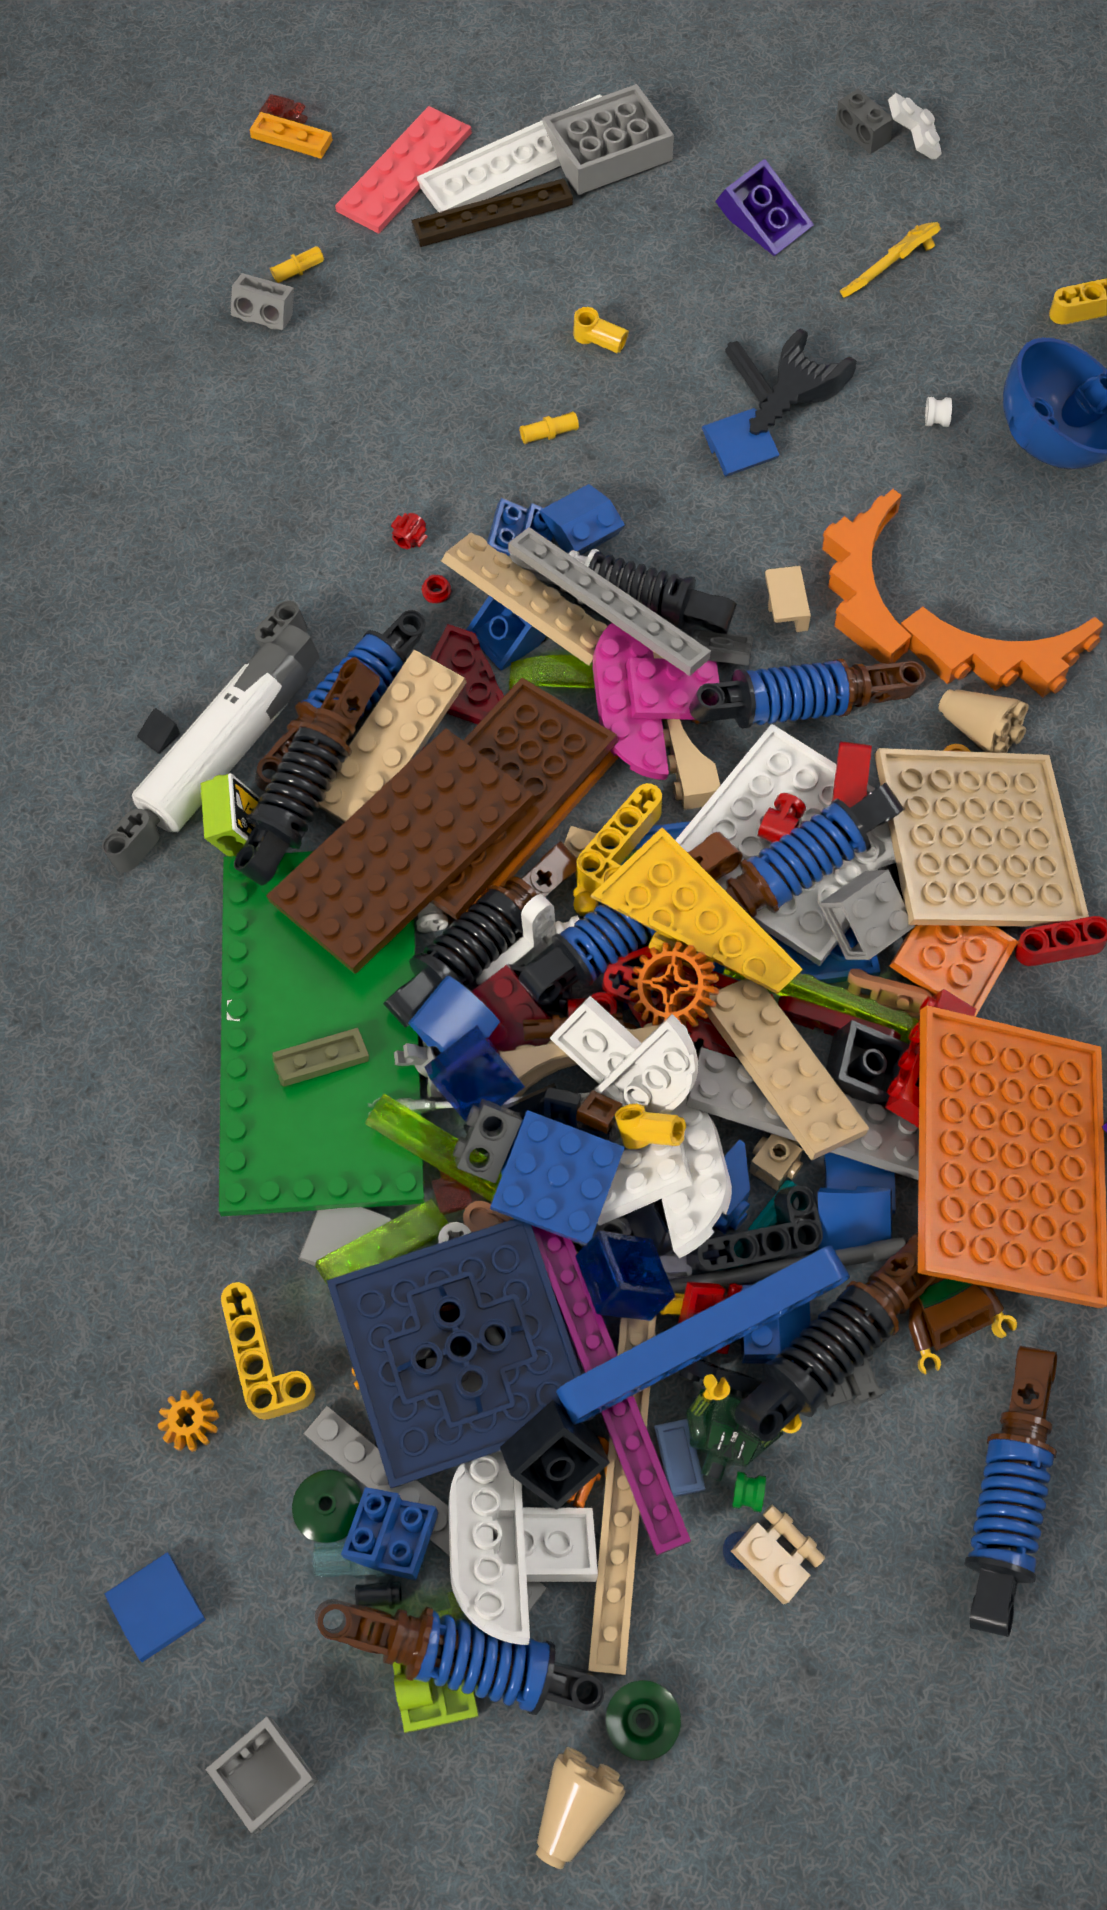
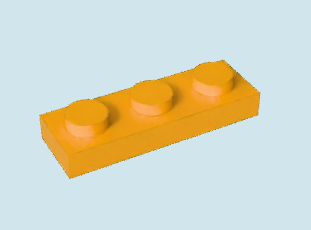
M260 112L249 130L252 139L320 159L323 158L333 141L331 132Z

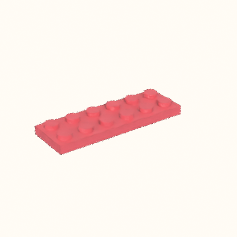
M428 106L335 205L336 212L379 234L421 189L417 176L442 166L472 134L471 126Z

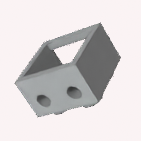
M889 870L864 871L819 903L846 960H870L915 927V925L908 924L905 904ZM842 907L859 942L853 948L850 947L832 908Z
M267 1716L205 1769L250 1833L259 1834L319 1781L274 1719Z

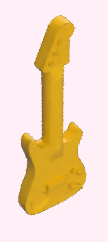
M931 222L919 226L916 225L899 243L888 249V254L866 270L860 277L840 290L842 297L845 298L867 285L868 282L877 277L900 257L904 259L921 243L926 251L932 249L935 246L932 236L941 230L939 223Z

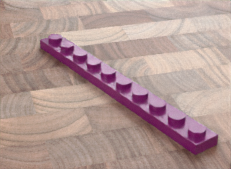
M531 1225L553 1292L586 1373L617 1356V1353L572 1240ZM634 1396L602 1411L601 1415L656 1556L690 1543L691 1539Z

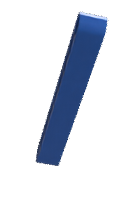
M824 1247L574 1378L558 1388L556 1393L573 1425L579 1424L838 1287L848 1280L850 1275L833 1247Z

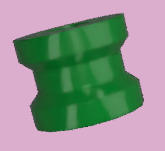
M737 1471L732 1508L740 1509L746 1506L751 1507L754 1512L761 1513L766 1476L758 1475L753 1478L748 1477L745 1472Z

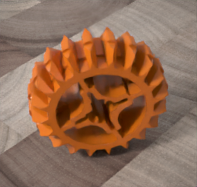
M666 942L662 945V953L655 947L651 948L650 952L653 956L651 959L644 955L640 956L641 962L645 964L643 968L633 967V972L638 974L639 978L629 980L631 986L638 988L629 994L631 999L639 1000L634 1005L635 1011L643 1012L641 1019L645 1022L652 1020V1026L660 1025L671 1014L685 1027L686 1021L693 1027L698 1026L696 1016L699 1014L706 1019L709 1015L703 1010L705 1006L708 1005L713 1008L716 1006V1003L709 998L710 995L719 994L718 988L710 986L719 981L718 975L709 974L715 968L714 964L711 961L705 962L707 955L702 951L696 954V949L691 944L684 950V945L681 942H676L672 950L670 944ZM683 962L694 967L698 976V984L686 981L685 971L682 969ZM668 964L666 973L661 977L654 978L656 973ZM673 981L684 986L679 987L677 991L674 989L675 993L665 988L669 987L671 983L674 985ZM651 990L663 994V1003L666 1005L665 1012L659 1011L655 1007L651 998ZM695 996L687 1007L677 1011V1009L681 1008L682 1001L685 998Z

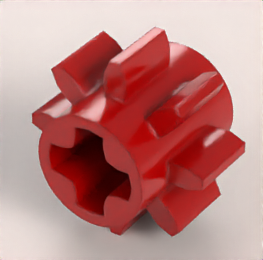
M404 513L402 517L398 515L391 524V527L394 529L392 538L403 549L408 550L411 547L414 548L415 545L421 547L428 537L424 534L427 530L425 521L415 513H408V515Z

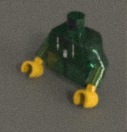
M712 1374L704 1377L703 1383L706 1389H700L699 1394L686 1412L689 1435L691 1437L690 1446L707 1454L701 1475L719 1482L722 1480L727 1463L747 1467L750 1462L783 1435V1431L794 1433L802 1425L799 1414H797L780 1431L776 1438L768 1442L760 1440L736 1423L735 1411L741 1401L729 1396L730 1386L725 1377H722L718 1383Z

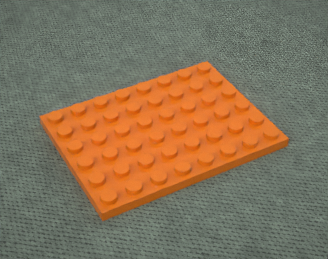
M928 1005L920 1010L919 1274L1100 1309L1107 1307V1221L1104 1129L1102 1127L1104 1119L1101 1046Z

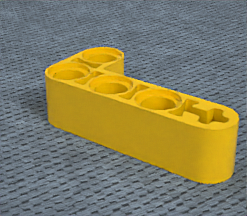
M1107 278L1058 289L1054 294L1050 308V319L1062 325L1107 316Z
M646 783L637 787L577 858V880L579 885L585 890L593 893L621 867L620 864L659 820L662 814V792L656 785ZM626 824H632V825H635V826H633V827H626V826H624V825H626ZM607 846H614V847H616V848H614V849H606L605 847H607ZM589 868H595V869H597L596 871H593V872L585 871L586 869H589Z
M240 1282L228 1285L222 1292L221 1303L247 1407L257 1418L263 1420L272 1419L308 1407L315 1397V1388L309 1377L300 1371H291L275 1376L258 1304L248 1286ZM238 1296L244 1298L241 1303L246 1315H240V1312L234 1305L237 1303L236 1297ZM244 1329H255L252 1339L248 1341L239 1340V1336ZM257 1360L263 1361V1368L259 1373L254 1375L247 1374L248 1366L252 1362ZM297 1383L305 1384L306 1390L302 1396L298 1398L289 1396L293 1385ZM266 1393L272 1395L271 1403L267 1407L256 1408L255 1403L260 1395Z

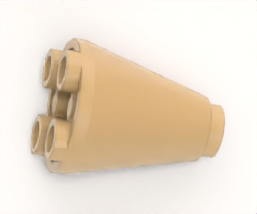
M949 689L940 700L939 711L944 714V717L984 752L1007 753L1009 747L1013 743H1020L1025 735L1026 727L1022 725L1029 705L1018 699Z
M566 1747L564 1753L559 1754L554 1763L537 1839L539 1847L536 1855L545 1863L558 1869H563L566 1862H571L620 1804L625 1794L624 1785L618 1781L620 1774L604 1764H600L598 1769L585 1762V1755L571 1747Z

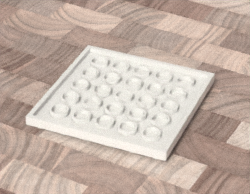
M771 724L675 841L686 852H689L701 844L709 835L721 832L743 854L742 860H747L752 856L758 857L760 850L769 848L772 843L758 837L757 834L769 807L776 809L774 801L777 795L788 793L798 797L805 803L806 811L803 817L800 818L798 826L800 828L801 823L810 821L813 815L821 814L822 809L831 804L836 764ZM868 784L866 795L875 790V788ZM888 822L877 826L867 833L871 844L870 851L867 853H856L854 851L855 856L852 861H845L843 859V866L840 869L833 867V873L830 875L823 874V879L820 882L812 880L813 885L811 888L804 889L802 887V894L799 896L793 895V899L782 905L778 912L772 913L764 907L757 911V916L753 919L762 929L820 966L838 942L819 903L864 871H875L881 867L896 863ZM740 864L735 870L716 881L724 890L727 889L726 881L731 877L736 879L737 876L742 874ZM842 907L832 908L845 934L850 928Z

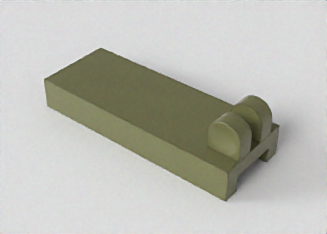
M354 1028L273 1052L272 1059L275 1071L279 1075L280 1084L284 1087L368 1062L369 1054L358 1028Z

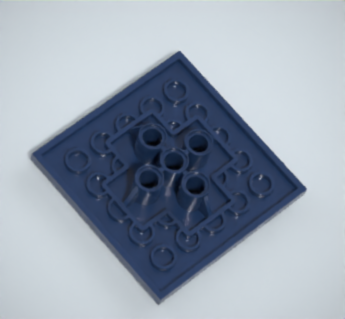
M512 1219L326 1280L390 1489L501 1451L500 1446L552 1400L565 1409L556 1391L565 1383L581 1375L532 1226L520 1220ZM448 1304L456 1306L460 1312L459 1318L451 1323L443 1321L439 1315L440 1309ZM491 1327L501 1329L505 1337L503 1343L497 1346L487 1343L484 1336L486 1330ZM459 1338L467 1340L471 1346L470 1353L465 1357L455 1356L450 1349V1345L454 1340ZM422 1350H431L437 1357L436 1364L429 1369L421 1368L416 1362L418 1353ZM476 1373L480 1376L482 1386L478 1391L468 1392L463 1388L461 1379L465 1374ZM593 1416V1417H591V1418H589V1419H587V1420H585V1421H583V1422H586V1421H588V1420L594 1419V1418H596V1417Z

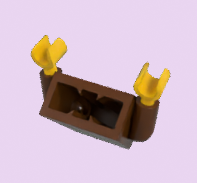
M937 1277L919 1297L910 1303L908 1327L915 1349L921 1353V1357L918 1360V1369L921 1373L927 1374L923 1364L926 1358L934 1361L937 1371L940 1369L941 1361L937 1355L931 1353L930 1348L932 1346L938 1351L991 1324L993 1333L999 1338H1004L1006 1333L1001 1327L1002 1321L1006 1322L1012 1331L1016 1330V1319L1010 1315L1003 1314L1004 1307L992 1287Z

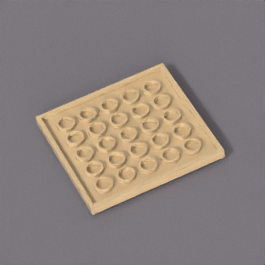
M879 748L876 751L874 757L880 786L887 783L905 809L889 820L888 826L909 925L1038 927L1089 917L1050 755Z

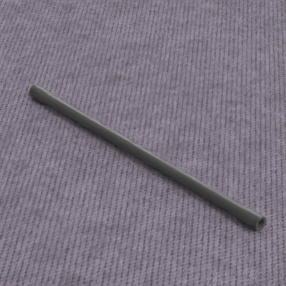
M903 1237L875 1241L868 1245L835 1250L844 1266L867 1262H883L895 1255L905 1245V1240ZM809 1255L592 1293L598 1308L602 1309L622 1305V1302L637 1303L659 1299L662 1292L685 1294L687 1282L717 1283L722 1287H729L730 1283L739 1285L761 1281ZM460 1315L444 1316L441 1319L451 1323L456 1321Z

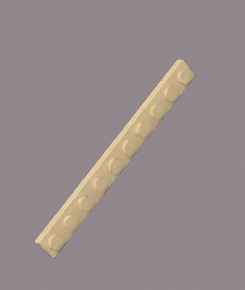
M622 1302L617 1356L655 1336L656 1305ZM650 1386L633 1395L646 1429ZM610 1438L608 1452L610 1463L607 1465L588 1671L626 1675L639 1510Z

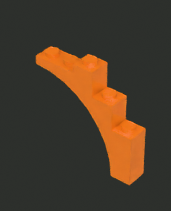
M894 489L885 496H879L871 508L865 513H859L853 522L844 516L836 524H830L823 533L824 541L822 547L823 551L837 561L829 572L828 588L844 600L835 611V614H837L835 627L877 661L886 664L895 663L908 651L912 637L894 619L883 603L875 585L872 569V551L875 542L885 525L899 510L902 495Z
M922 606L901 622L900 625L912 635L909 650L946 684L951 683L956 678L962 680L972 670L996 691L1003 685L1006 687L1010 686L1019 676L1043 698L1051 691L1055 694L1064 687L1067 682L1065 678L1067 672L1079 659V654L1084 650L1092 651L1100 642L1101 638L1099 635L1104 624L1096 617H1093L1078 628L1055 637L1034 641H1003L983 638L961 631L940 620Z

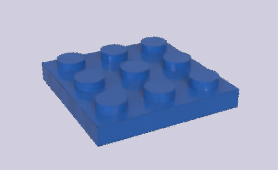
M527 1110L490 1209L589 1246L625 1147Z

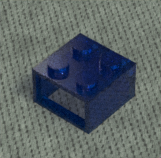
M478 1025L424 1066L431 1082L465 1122L473 1105L479 1107L482 1099L501 1106L525 1087L515 1070Z
M598 1231L575 1255L593 1306L599 1315L651 1321L675 1297L652 1239Z

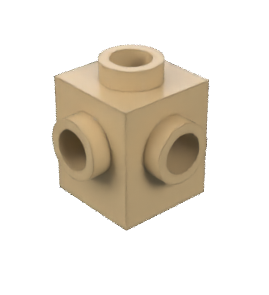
M771 1134L768 1139L763 1136L752 1152L756 1156L751 1161L749 1172L778 1191L787 1177L793 1180L801 1169L803 1163L800 1161L803 1149L799 1147L800 1145L797 1141Z

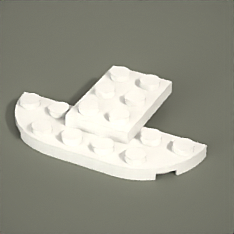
M589 996L550 1037L560 1049L599 1083L593 1091L623 1103L622 1107L629 1104H641L646 1112L670 1114L687 1097L697 1079L698 1058L696 1049L687 1028L673 1014L641 1043L599 1003ZM588 1095L581 1101V1105L588 1097ZM615 1121L612 1128L611 1142L624 1146L617 1122Z
M687 1098L670 1113L671 1115H678V1117L684 1118L686 1124L684 1141L679 1146L649 1143L643 1148L623 1151L597 1222L600 1226L662 1199L673 1251L678 1258L694 1251L714 1233L712 1227L719 1219L721 1213L726 1215L732 1194L731 1180L716 1125L708 1113L686 1106Z
M501 1451L460 1464L452 1480L448 1507L450 1577L453 1593L461 1610L479 1629L494 1638L508 1643L528 1645L530 1630L527 1582H596L598 1569L593 1508H559L556 1510L555 1508L523 1507L522 1485L510 1475Z

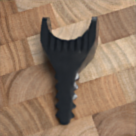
M801 328L798 329L782 348L778 362V382L772 387L773 393L767 394V401L761 403L762 409L755 411L756 417L749 419V432L754 435L766 433L768 426L775 425V419L782 418L784 411H790L791 404L824 402L833 397L853 377L857 361L850 356L839 363H831L829 365L810 361L803 354L808 333Z

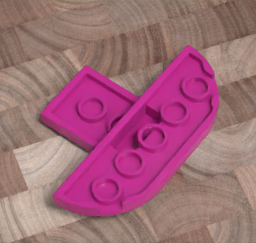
M611 623L600 636L593 654V674L599 724L617 734L618 743L610 751L614 756L617 754L623 761L631 766L630 770L645 777L666 780L669 771L662 719L695 720L689 711L690 703L700 686L706 683H720L717 661L708 660L689 676L666 659L654 658L653 651ZM702 700L706 705L712 706L709 702Z

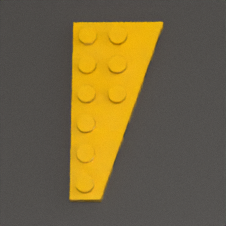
M663 827L590 896L676 942H681L686 947L690 944L693 945L697 953L704 952L707 958L776 994L803 970Z

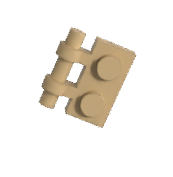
M772 1504L763 1513V1516L772 1524L766 1531L758 1522L753 1524L731 1552L782 1604L790 1602L811 1576L800 1565L806 1558L816 1568L823 1562L825 1556L816 1548L817 1543L810 1536L805 1537L792 1524L793 1519L786 1512L781 1513ZM781 1535L795 1547L791 1554L776 1541Z

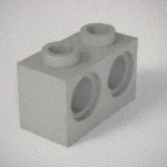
M242 273L232 285L231 316L241 318L245 322L266 325L270 329L283 330L292 317L294 287Z

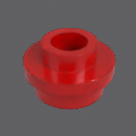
M431 575L422 585V595L430 603H442L450 597L451 585L443 576ZM436 588L441 589L438 592H433L432 590Z

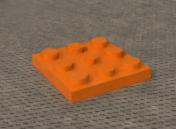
M915 925L908 933L889 966L919 987L930 991L933 996L943 989L947 990L976 1008L977 1010L974 1015L976 1017L1018 941L996 926Z

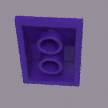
M763 159L728 186L715 201L733 224L773 256L777 255L814 226L813 222L766 159Z

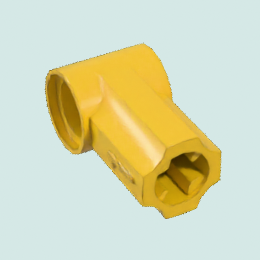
M582 307L575 312L573 336L577 342L582 344L594 343L617 354L621 352L628 338V330L599 318L598 312L591 307Z
M641 1104L625 1105L615 1113L624 1147L627 1149L643 1148L649 1143L679 1146L684 1141L686 1124L683 1117L671 1114L649 1113L645 1111L644 1106Z

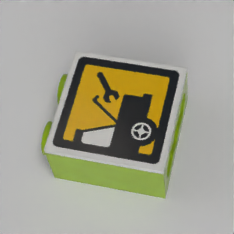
M233 774L217 775L211 780L200 783L204 839L225 855L237 856L253 830L247 823L246 818L252 813L257 804H260V797Z

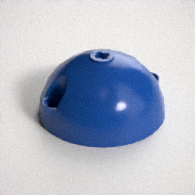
M1042 337L1027 342L1013 360L1003 390V410L1010 432L1016 442L1037 460L1058 468L1081 469L1107 461V369L1087 352L1063 340Z

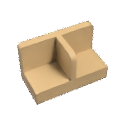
M793 566L766 570L765 578L769 593L768 610L772 612L774 622L794 621L796 632L808 631L811 615L801 567Z

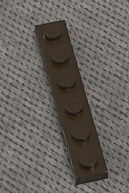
M562 178L411 220L412 228L419 246L423 247L573 205V196L565 179Z

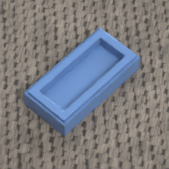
M689 1418L655 1425L654 1429L663 1469L673 1497L705 1491L696 1446L691 1445L693 1433Z

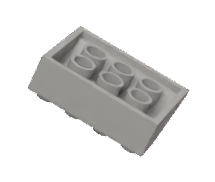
M637 84L542 118L543 125L563 172L578 195L667 163L673 159L674 134Z

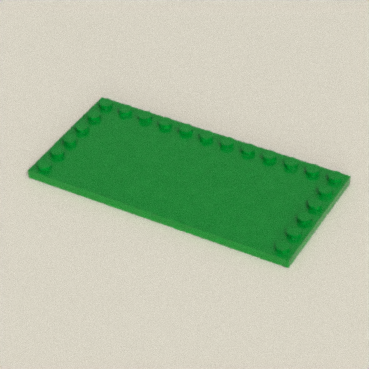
M313 851L285 853L274 877L262 886L235 869L234 861L236 856L223 857L219 1214L221 1217L337 1208L425 1204L421 1111L408 1112V1115L391 1113L388 1118L383 1120L377 1119L373 1114L370 1116L368 1114L373 1111L377 1116L383 1117L388 1115L390 1110L401 1112V1103L390 1106L386 1101H379L373 1107L368 1106V1103L373 1104L378 1098H386L390 1103L399 1100H408V1102L421 1101L420 1073L415 1065L398 1066L395 1065L394 1052L397 1050L404 1051L403 1045L406 1043L419 1046V1035L410 1025L404 1028L383 1004L395 991L415 976L409 964L410 958L416 955L415 920H411L360 971L354 974L271 904L266 896ZM227 1012L231 1018L240 1019V1021L227 1020ZM358 1028L369 1054L368 1062L283 1087L280 1084L279 1075L275 1071L272 1059L273 1052Z

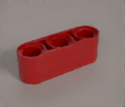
M840 741L832 801L840 799L851 808L866 796L872 745Z
M1091 916L1026 929L1021 934L1014 950L1015 957L1023 965L1036 966L1098 954L1107 944V920L1100 916ZM1088 933H1095L1100 939H1094ZM1057 938L1066 940L1069 945L1059 943ZM1025 945H1034L1038 951L1029 950Z

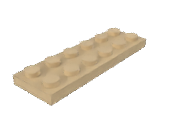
M471 532L446 551L441 562L588 666L593 662L595 647L603 631L607 628L606 624L590 617L583 608L566 600L555 588L548 587L539 581L531 571L515 564L507 554L498 552L481 536L474 535Z
M413 650L349 745L352 754L342 763V769L336 772V780L330 782L331 789L328 792H324L326 795L325 800L318 802L320 808L344 822L347 821L423 749L467 683L465 678L420 652Z
M746 978L719 989L718 995L709 996L716 1003V1006L713 1008L706 1005L703 1010L708 1013L711 1022L811 1161L866 1135L869 1130L868 1125L766 988Z

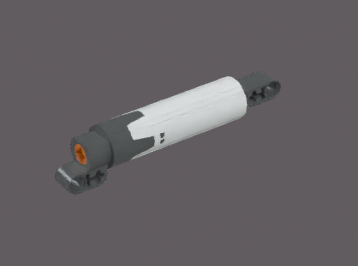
M291 600L280 602L255 630V638L260 649L244 664L133 791L132 798L138 809L129 811L102 842L103 852L117 871L129 872L144 859L159 840L160 833L156 826L168 832H179L202 805L200 783L211 780L217 775L228 774L308 680L307 672L320 656L312 638L306 633L307 624L296 602Z

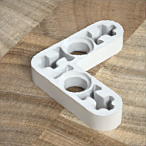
M542 894L533 897L522 909L523 937L508 948L506 952L502 953L496 961H493L488 969L482 971L481 976L476 979L478 985L482 984L507 964L516 966L525 964L526 966L553 943L552 936L556 934L554 906Z

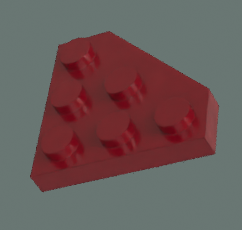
M447 624L430 659L461 675L467 683L446 714L478 725L504 697V694L495 680V675L481 650L476 634Z
M509 964L505 965L471 991L500 1021L476 1054L484 1055V1053L493 1050L502 1052L513 1051L521 1045L536 1047L547 1045L551 1041L550 1038L524 1041L523 1020L550 1018L519 982V977Z

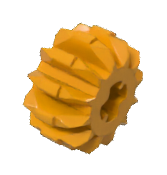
M186 1390L181 1391L180 1401L170 1396L168 1402L172 1407L170 1409L161 1408L159 1411L163 1417L167 1418L158 1423V1428L161 1431H166L163 1440L167 1444L174 1442V1448L178 1451H181L186 1443L191 1452L196 1451V1440L198 1439L204 1445H209L210 1441L204 1434L206 1431L212 1434L217 1433L218 1428L209 1422L219 1418V1413L211 1410L214 1405L211 1398L203 1400V1394L200 1391L193 1393L190 1398ZM187 1414H189L192 1420L194 1421V1423L189 1427L185 1424V1421L183 1420L184 1416H186Z

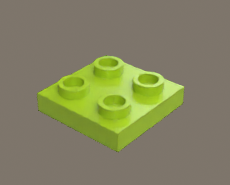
M393 1663L395 1692L405 1734L479 1717L474 1691L471 1694H465L461 1690V1685L458 1690H450L447 1682L444 1686L439 1687L434 1684V1678L432 1677L426 1683L414 1679L413 1681L407 1680L405 1674L406 1666L402 1663Z

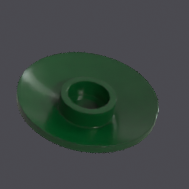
M323 1470L310 1475L297 1488L293 1498L292 1514L296 1526L303 1535L315 1542L333 1543L348 1536L362 1497L360 1488L351 1477L340 1471ZM325 1498H330L333 1502L332 1507L327 1511L321 1510V1501Z
M646 1680L634 1681L621 1687L611 1698L606 1711V1729L611 1742L623 1755L638 1761L657 1759L673 1747L679 1736L681 1714L678 1704L672 1694L658 1683ZM639 1714H646L650 1718V1725L646 1729H641L636 1724V1717Z

